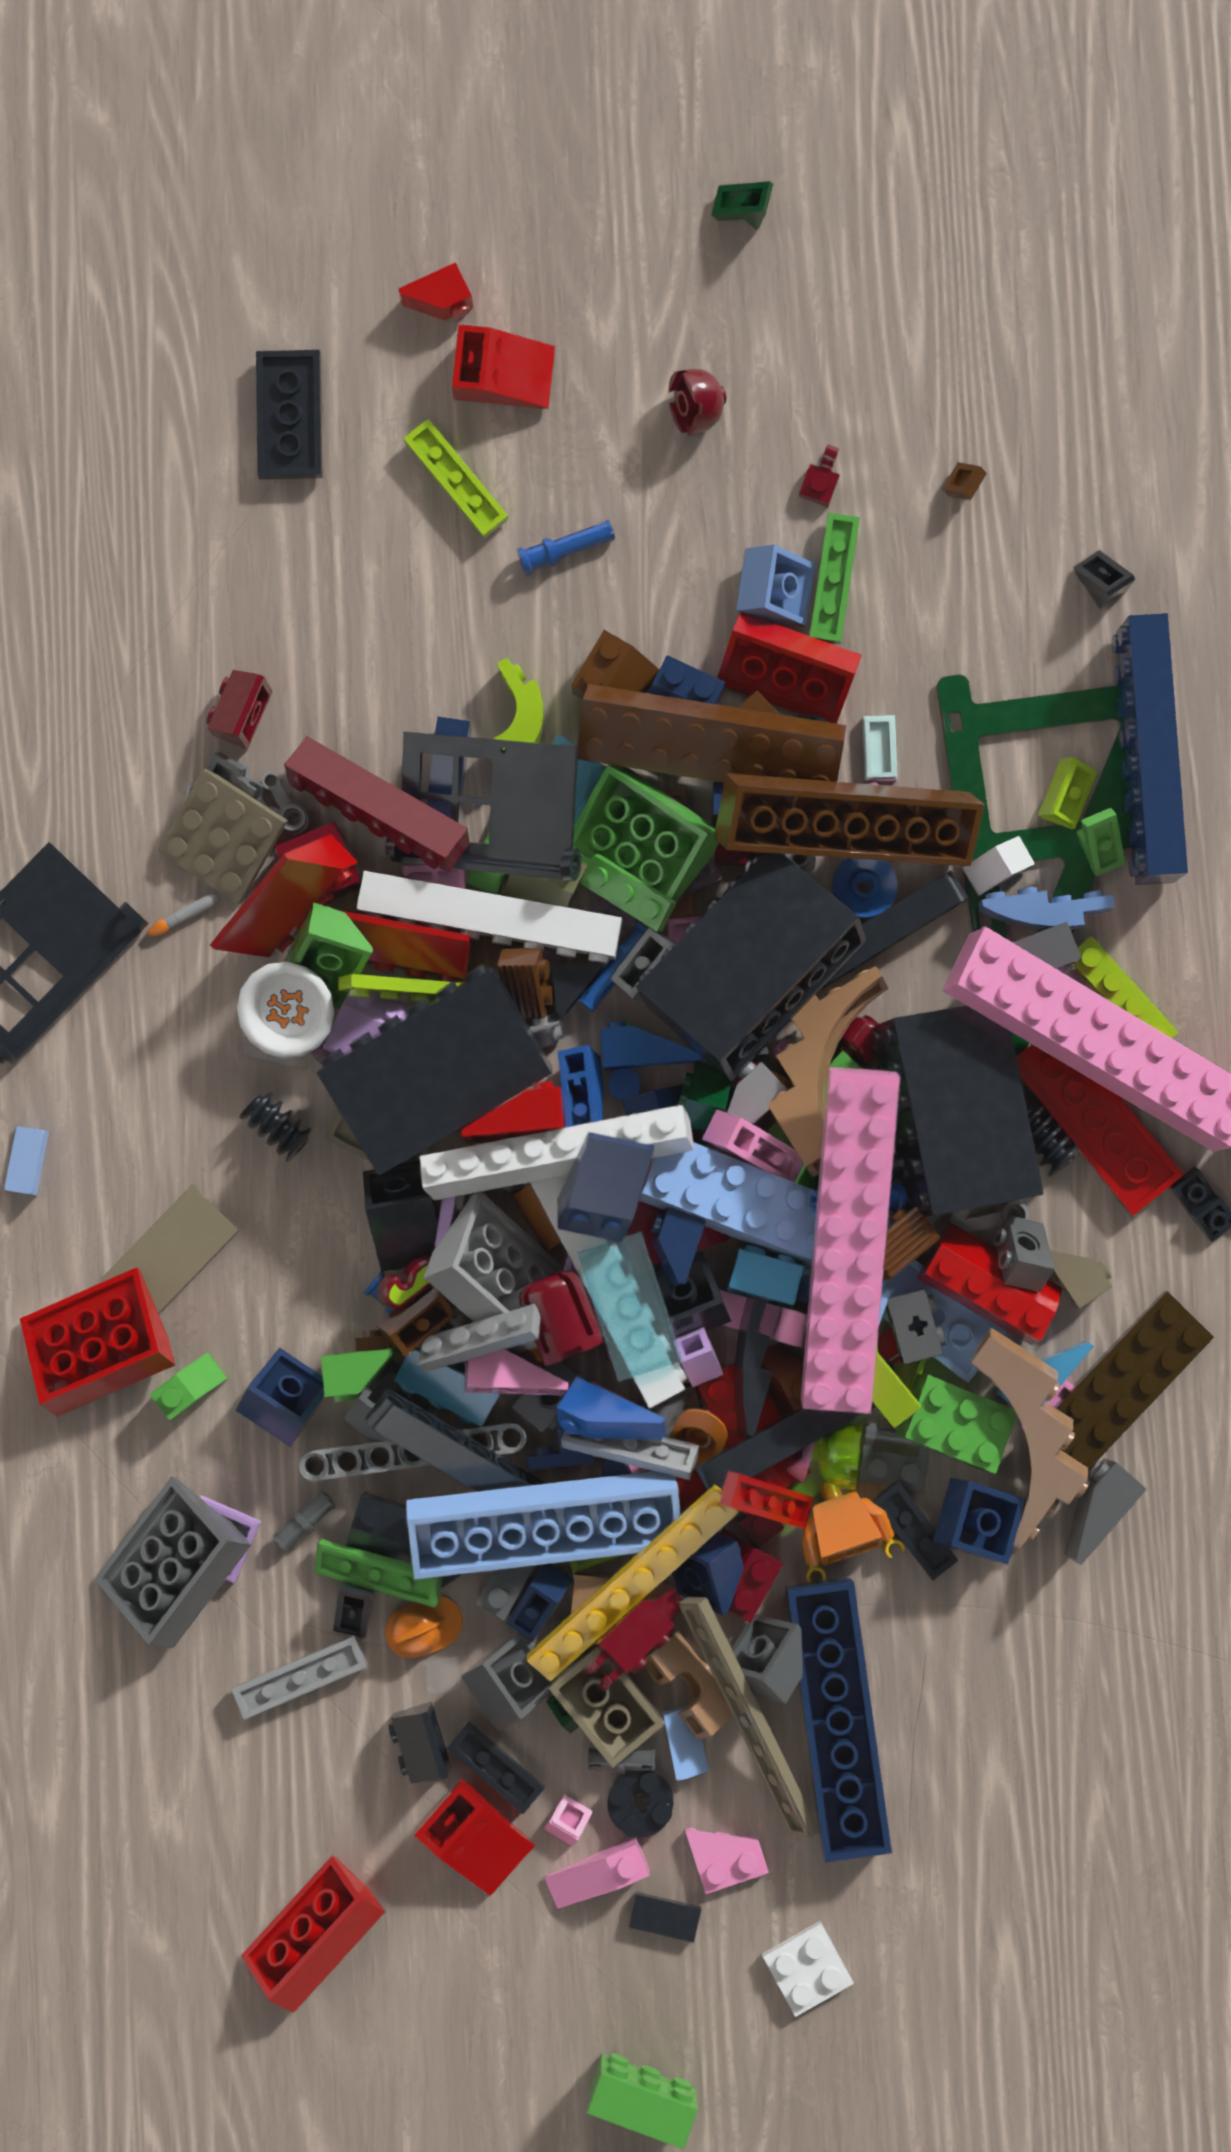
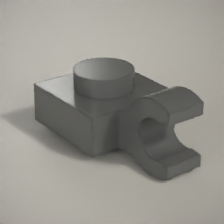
M221 752L214 753L208 767L209 770L252 798H260L264 786L255 780L243 777L246 767Z

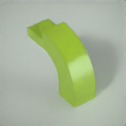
M507 657L496 664L500 676L516 702V715L510 727L493 739L539 743L544 727V707L540 688L535 679L523 684L522 682L527 679L518 663L512 665Z

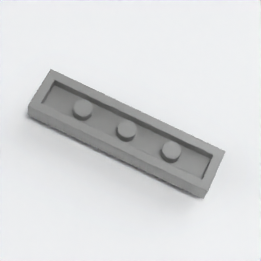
M532 1304L430 1335L421 1343L418 1366L425 1372L538 1339L541 1318L537 1306Z
M564 1431L561 1439L562 1448L688 1480L691 1478L699 1454V1445L665 1436L663 1440L586 1438L579 1434L573 1435Z
M353 1635L236 1685L231 1690L243 1720L364 1669L368 1664L356 1635Z

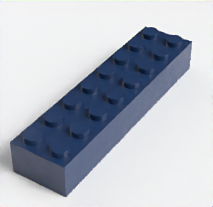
M1168 613L1129 615L1122 625L1119 626L1116 634L1112 636L1113 654H1118V666H1115L1114 680L1116 686L1120 685L1121 698L1117 699V715L1122 717L1123 730L1119 732V745L1121 749H1125L1126 761L1122 762L1121 773L1123 781H1127L1128 793L1124 795V810L1126 813H1130V825L1126 829V839L1128 845H1132L1133 857L1129 858L1130 877L1135 878V885L1175 883L1188 873Z
M851 1578L786 1586L790 1623L797 1624L801 1628L803 1676L799 1681V1691L821 1849L825 1863L891 1854L892 1848L854 1581Z

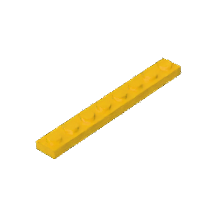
M717 1485L712 1486L527 1654L526 1661L551 1682L736 1516L739 1510L720 1505L722 1490Z

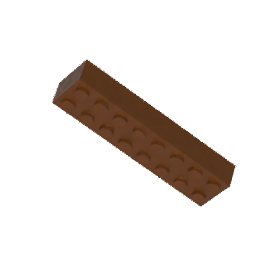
M588 684L582 704L577 745L578 759L724 783L726 773L837 782L845 741L846 725Z
M726 773L714 837L726 850L971 866L984 803L970 792Z

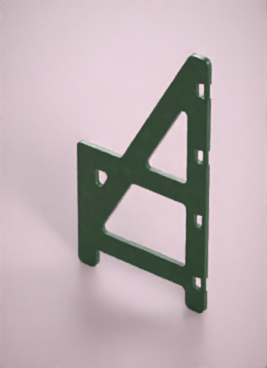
M951 675L942 677L938 681L936 689L943 725L951 791L970 792L984 803L972 861L995 846L1019 836L1033 861L1059 858L1064 862L1063 870L1051 899L1065 895H1071V900L1084 899L1083 894L1090 892L1096 876L1077 837L1076 831L1082 829L1081 821L1077 823L1075 829L1062 825H1053L1000 833L993 832L990 826L978 739L992 735L1117 720L1120 725L1083 819L1112 808L1117 815L1123 849H1130L1132 845H1128L1126 839V829L1130 825V815L1125 814L1123 811L1124 795L1128 793L1127 781H1123L1121 773L1122 762L1126 761L1125 749H1121L1119 745V732L1123 730L1122 717L1117 715V699L1121 698L1120 685L976 704L972 701L970 685L966 676ZM949 713H960L962 730L951 731ZM964 873L966 892L969 896L968 906L971 915L972 932L981 929L977 904L981 900L986 899V894L1000 892V886L998 885L978 896ZM990 917L991 926L986 927L1007 939L1005 922ZM1011 1032L1017 1056L1028 1047L1029 1042Z

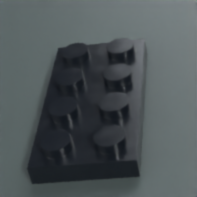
M320 350L256 351L257 476L259 480L323 478Z

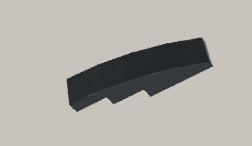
M756 1296L747 1299L745 1302L738 1332L734 1365V1403L738 1435L744 1439L754 1437L773 1375V1372L761 1369L770 1336L758 1332L767 1300Z

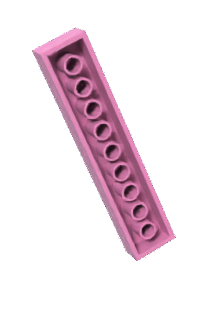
M983 927L968 935L942 989L943 992L1209 1150L1215 1152L1231 1148L1230 1073L989 928Z
M828 1067L801 1388L803 1409L871 1414L900 1076L896 1072Z

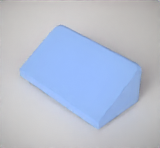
M16 1126L4 1190L37 1196L49 1131Z
M685 1707L663 1711L676 1781L709 1772L703 1740H697L678 1715Z

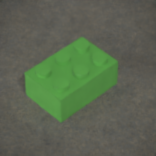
M917 1374L911 1393L921 1404V1408L898 1425L895 1436L981 1471L996 1474L1017 1417L1015 1410L933 1376Z
M611 2053L610 2056L601 2054L588 2090L587 2114L684 2150L698 2111L696 2089L692 2088V2084L679 2077H673V2080L660 2076L661 2073L657 2069L647 2065H642L639 2068L628 2064L629 2060L619 2054Z

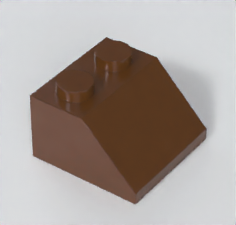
M603 630L571 684L572 694L583 699L588 684L647 693L660 669L632 645Z

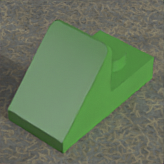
M1112 808L1082 819V829L1076 831L1077 837L1094 875L1098 876L1125 865L1117 815Z

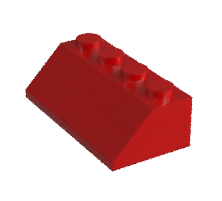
M740 612L732 630L717 679L724 681L727 688L750 696L758 690L769 703L803 715H817L829 723L837 724L862 655Z
M341 911L347 914L372 946V954L367 963L375 964V970L394 973V968L407 970V976L418 979H425L426 974L438 976V981L443 982L454 981L458 983V980L466 981L464 976L468 973L473 947L470 935Z
M948 1222L917 1279L1029 1345L1040 1342L1056 1314L1062 1287L1050 1280L1047 1281L1041 1292L1004 1284L1002 1271L998 1266L997 1249L953 1223Z
M735 1362L722 1368L723 1375L697 1385L709 1412L716 1416L727 1430V1440L725 1442L727 1449L744 1440V1438L738 1435L734 1403ZM769 1391L767 1392L755 1433L784 1418V1415L780 1416ZM789 1456L751 1477L783 1488H787L798 1481L787 1472L786 1466ZM809 1467L806 1475L811 1473Z
M332 1855L241 1956L268 2000L294 2013L381 1918L385 1910L372 1891L340 1860Z

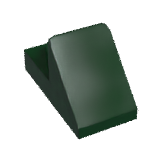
M765 181L719 185L711 216L717 221L744 219L755 230H758L767 212L773 183Z

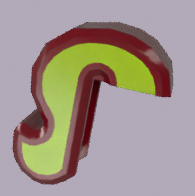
M422 1256L413 1259L405 1267L401 1280L393 1274L384 1277L377 1289L380 1302L389 1308L402 1310L429 1289L432 1284L424 1278L431 1257ZM445 1297L450 1306L456 1308V1306Z

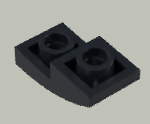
M1196 1167L1191 1168L1169 1187L1209 1241L1213 1242L1231 1228V1211L1222 1197L1215 1194L1200 1169Z

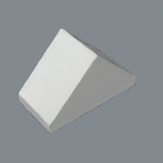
M1018 836L995 846L972 861L971 866H965L962 870L977 895L980 896L1030 868L1035 863Z

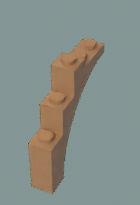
M876 966L870 970L859 972L846 985L830 990L825 998L820 1001L814 995L792 1018L793 1023L804 1039L788 1044L776 1056L795 1087L779 1092L767 1105L812 1177L818 1175L820 1171L825 1111L824 1090L828 1067L837 1044L850 1023L870 1002L889 989Z
M991 1327L972 1353L971 1363L991 1378L1009 1399L1022 1423L1029 1445L1031 1461L1030 1485L1014 1545L1020 1549L1026 1540L1028 1542L1034 1540L1041 1528L1039 1522L1044 1515L1050 1517L1059 1504V1499L1069 1505L1075 1496L1080 1498L1085 1493L1090 1482L1087 1480L1088 1468L1060 1450V1448L1065 1450L1075 1436V1433L1072 1432L1073 1419L1044 1401L1045 1399L1051 1401L1060 1387L1057 1383L1058 1371Z

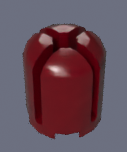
M562 1270L526 1285L520 1293V1308L532 1304L537 1306L541 1319L538 1339L534 1340L545 1366L562 1361L565 1357L580 1351L584 1352L604 1342V1333L581 1277L575 1272Z

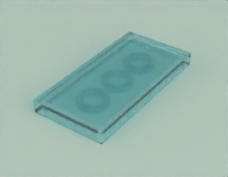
M642 1232L626 1236L622 1242L611 1241L577 1252L618 1382L683 1361Z

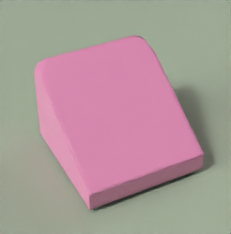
M816 1441L789 1456L786 1466L787 1472L800 1483L805 1481Z
M564 1794L544 1829L568 1845L573 1846L579 1839L593 1811Z

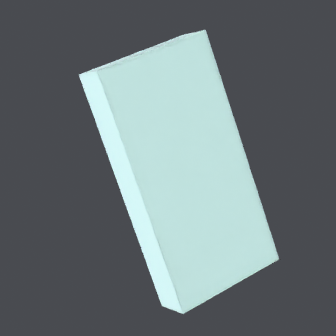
M895 715L863 716L864 782L897 781Z

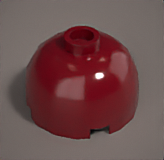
M702 369L675 371L670 377L668 393L674 392L675 402L669 403L673 420L681 433L688 432L687 435L690 436L703 433L715 426L722 416L724 405L727 401L725 389L723 386H720L717 379L708 371Z

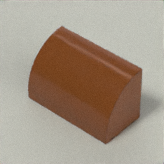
M531 1184L512 1196L546 1252L562 1243Z

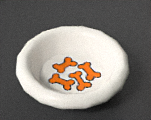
M291 962L267 964L253 972L242 986L237 1003L239 1024L250 1043L265 1054L283 1059L301 1057L320 1047L331 1031L335 1014L332 995L322 978L306 966Z

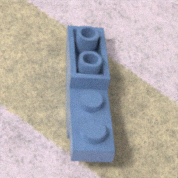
M1037 887L1017 890L1018 895L1005 896L1003 891L989 893L985 895L986 899L981 900L977 904L978 911L996 920L1037 930H1046L1065 922L1068 923L1070 930L1080 929L1085 925L1084 915L1110 912L1115 908L1114 895L1104 896L1103 891L1083 894L1084 899L1071 900V895L1052 898V903H1049L1047 891L1037 892Z

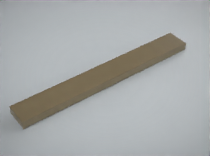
M699 1597L685 1598L679 1603L680 1608L790 1834L809 1838L814 1837L819 1832V1828L708 1599Z

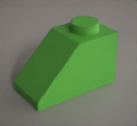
M207 1352L150 1393V1396L170 1421L182 1415L227 1380L228 1377L209 1352Z

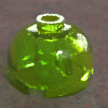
M847 1423L822 1437L821 1442L815 1443L812 1461L818 1462L819 1473L829 1484L843 1489L856 1490L862 1454L860 1439L861 1436H864L863 1424Z

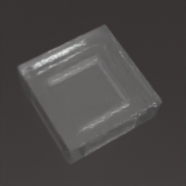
M458 1655L424 1659L427 1694L461 1690Z

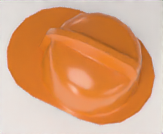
M692 1409L684 1411L678 1416L670 1438L699 1445L695 1469L697 1465L722 1452L727 1440V1430L716 1416L703 1410Z
M440 1596L439 1604L435 1608L417 1602L411 1603L395 1611L388 1619L385 1629L386 1641L391 1650L400 1657L415 1659L447 1647L456 1640L462 1629V1614L455 1602L443 1596Z

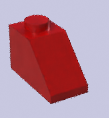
M456 262L398 288L400 301L404 307L444 321L450 318H462L469 313L470 309L474 308L471 292Z

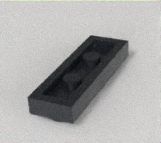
M896 1480L871 1500L886 1512L891 1527L932 1581L959 1561L949 1547L933 1542L935 1528L899 1481Z
M470 1721L447 1747L453 1755L522 1814L527 1811L545 1789V1785Z

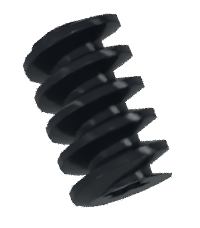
M270 1092L264 1096L260 1095L242 1111L239 1118L243 1120L250 1117L247 1126L251 1129L259 1126L257 1131L259 1137L269 1134L267 1144L273 1146L279 1143L276 1153L282 1155L288 1152L286 1162H289L307 1144L312 1129L309 1127L300 1131L299 1127L303 1121L300 1118L291 1123L289 1121L293 1113L291 1109L280 1113L283 1102L279 1101L273 1105L270 1103L274 1093Z
M1039 1103L1030 1108L1027 1113L1033 1143L1036 1145V1156L1044 1155L1039 1165L1043 1167L1051 1164L1052 1167L1047 1175L1052 1177L1077 1157L1073 1155L1078 1146L1076 1144L1065 1146L1070 1136L1068 1134L1057 1136L1061 1129L1060 1123L1049 1126L1053 1115L1048 1113L1041 1116L1040 1114L1045 1105L1044 1103Z

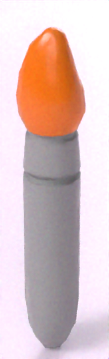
M214 894L207 895L174 912V914L169 915L166 919L158 920L147 931V935L154 937L167 933L170 928L214 906L219 900V896Z

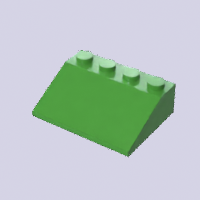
M607 765L574 825L573 848L580 850L584 864L589 865L593 855L600 854L676 902L709 862L719 841L714 837L716 827L628 767Z

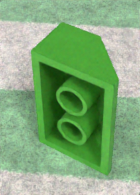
M313 903L283 962L306 966L321 977L332 995L333 1007L340 1009L350 991L338 990L339 977L350 974L360 975L372 954L373 948L346 913Z
M394 1348L321 1356L324 1396H333L334 1403L354 1401L396 1357L398 1351Z

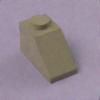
M1050 1250L1055 1268L1052 1276L1057 1284L1062 1287L1063 1293L1074 1309L1082 1308L1112 1288L1108 1281L1111 1275L1101 1261L1096 1263L1091 1258Z

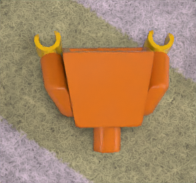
M835 1480L819 1486L824 1502L812 1507L813 1515L807 1519L801 1540L805 1563L808 1565L806 1568L808 1583L811 1584V1572L820 1571L824 1582L826 1572L823 1566L881 1547L882 1551L889 1558H892V1555L889 1553V1547L893 1543H897L901 1552L904 1551L903 1543L894 1537L895 1531L891 1527L888 1516L882 1508L875 1505L868 1498H860L857 1492L842 1495L839 1484Z

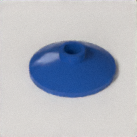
M847 858L837 868L833 877L832 887L833 894L838 900L859 917L869 918L877 916L889 908L895 899L898 884L896 874L887 861ZM860 882H867L870 890L863 893L859 891L858 884Z

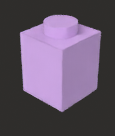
M704 1327L672 1339L692 1387L723 1375L716 1353Z

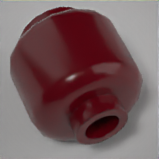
M868 1015L863 1017L857 1016L850 1023L838 1042L840 1047L838 1053L840 1054L844 1051L853 1061L860 1063L870 1062L877 1053L871 1046L870 1037L871 1033L874 1032L873 1026L879 1023Z

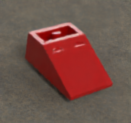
M459 324L452 378L454 400L549 409L555 346L491 327Z
M463 1777L455 1783L423 1819L414 1833V1836L440 1860L489 1896L497 1890L535 1847V1844Z

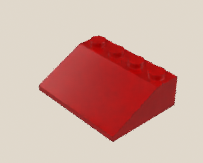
M331 834L285 853L209 945L213 950L268 958L279 952L282 954L287 953L313 903L328 906L334 899L333 891L337 887H343L352 878L353 874L350 871L358 861Z
M552 1081L533 1083L534 1089L523 1091L461 1130L462 1137L469 1144L501 1141L566 1128L561 1087H554Z
M138 1267L19 1318L39 1405L57 1417L175 1366L168 1335Z

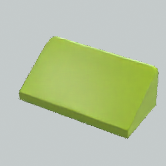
M1075 757L1062 758L1058 763L1038 815L1056 824L1075 829L1098 771Z

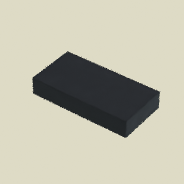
M636 1892L629 1928L694 1943L702 1909L700 1906Z

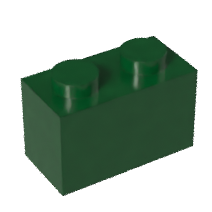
M697 1061L693 1074L686 1072L678 1106L682 1105L690 1119L691 1128L706 1131L716 1110L725 1112L731 1082L712 1065Z

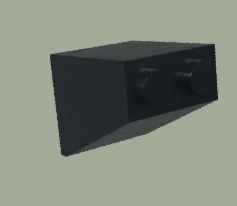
M420 1160L398 1164L380 1176L375 1169L363 1171L365 1211L381 1272L400 1270L405 1268L413 1259L422 1256L431 1257L436 1248L435 1242L439 1214L436 1200H433L423 1188Z

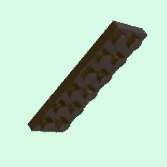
M1164 1291L1054 1406L1073 1419L1072 1432L1075 1433L1069 1446L1065 1450L1061 1448L1060 1450L1086 1466L1088 1471L1214 1338L1168 1291Z

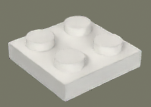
M821 1921L816 1922L762 1953L795 2017L854 1984Z

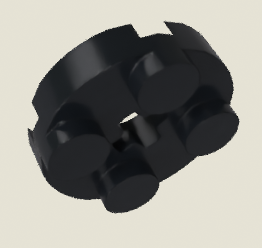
M626 1770L625 1774H620L613 1782L607 1800L608 1813L614 1825L623 1831L625 1835L640 1838L652 1836L661 1831L672 1818L673 1793L667 1780L659 1773ZM636 1794H640L642 1798L648 1797L650 1799V1802L646 1804V1810L640 1811L639 1808L632 1807L631 1804L635 1802Z

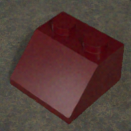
M232 670L230 677L223 679L219 689V695L222 696L217 707L212 706L206 720V724L209 725L207 729L213 736L248 750L273 692L265 677L255 673Z
M723 1528L721 1534L737 1540L741 1548L740 1554L744 1565L729 1611L751 1623L781 1570L783 1563L778 1558Z

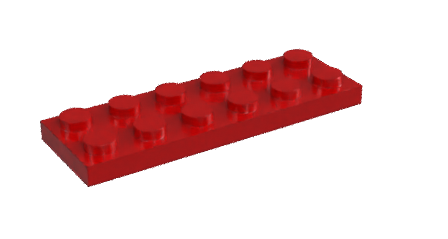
M1033 1044L1016 1056L1022 1083L1039 1103H1044V1110L1047 1113H1052V1120L1056 1124L1060 1123V1130L1070 1136L1069 1141L1078 1146V1152L1130 1216L1138 1213L1184 1175L1119 1095Z

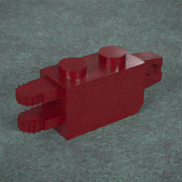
M672 1588L654 1601H640L595 1643V1646L601 1652L584 1668V1671L588 1675L595 1673L608 1658L615 1668L610 1673H607L598 1684L603 1691L621 1674H627L630 1670L635 1674L648 1661L645 1655L653 1647L659 1650L672 1637L669 1631L675 1626L672 1622L681 1611L679 1603L684 1599Z

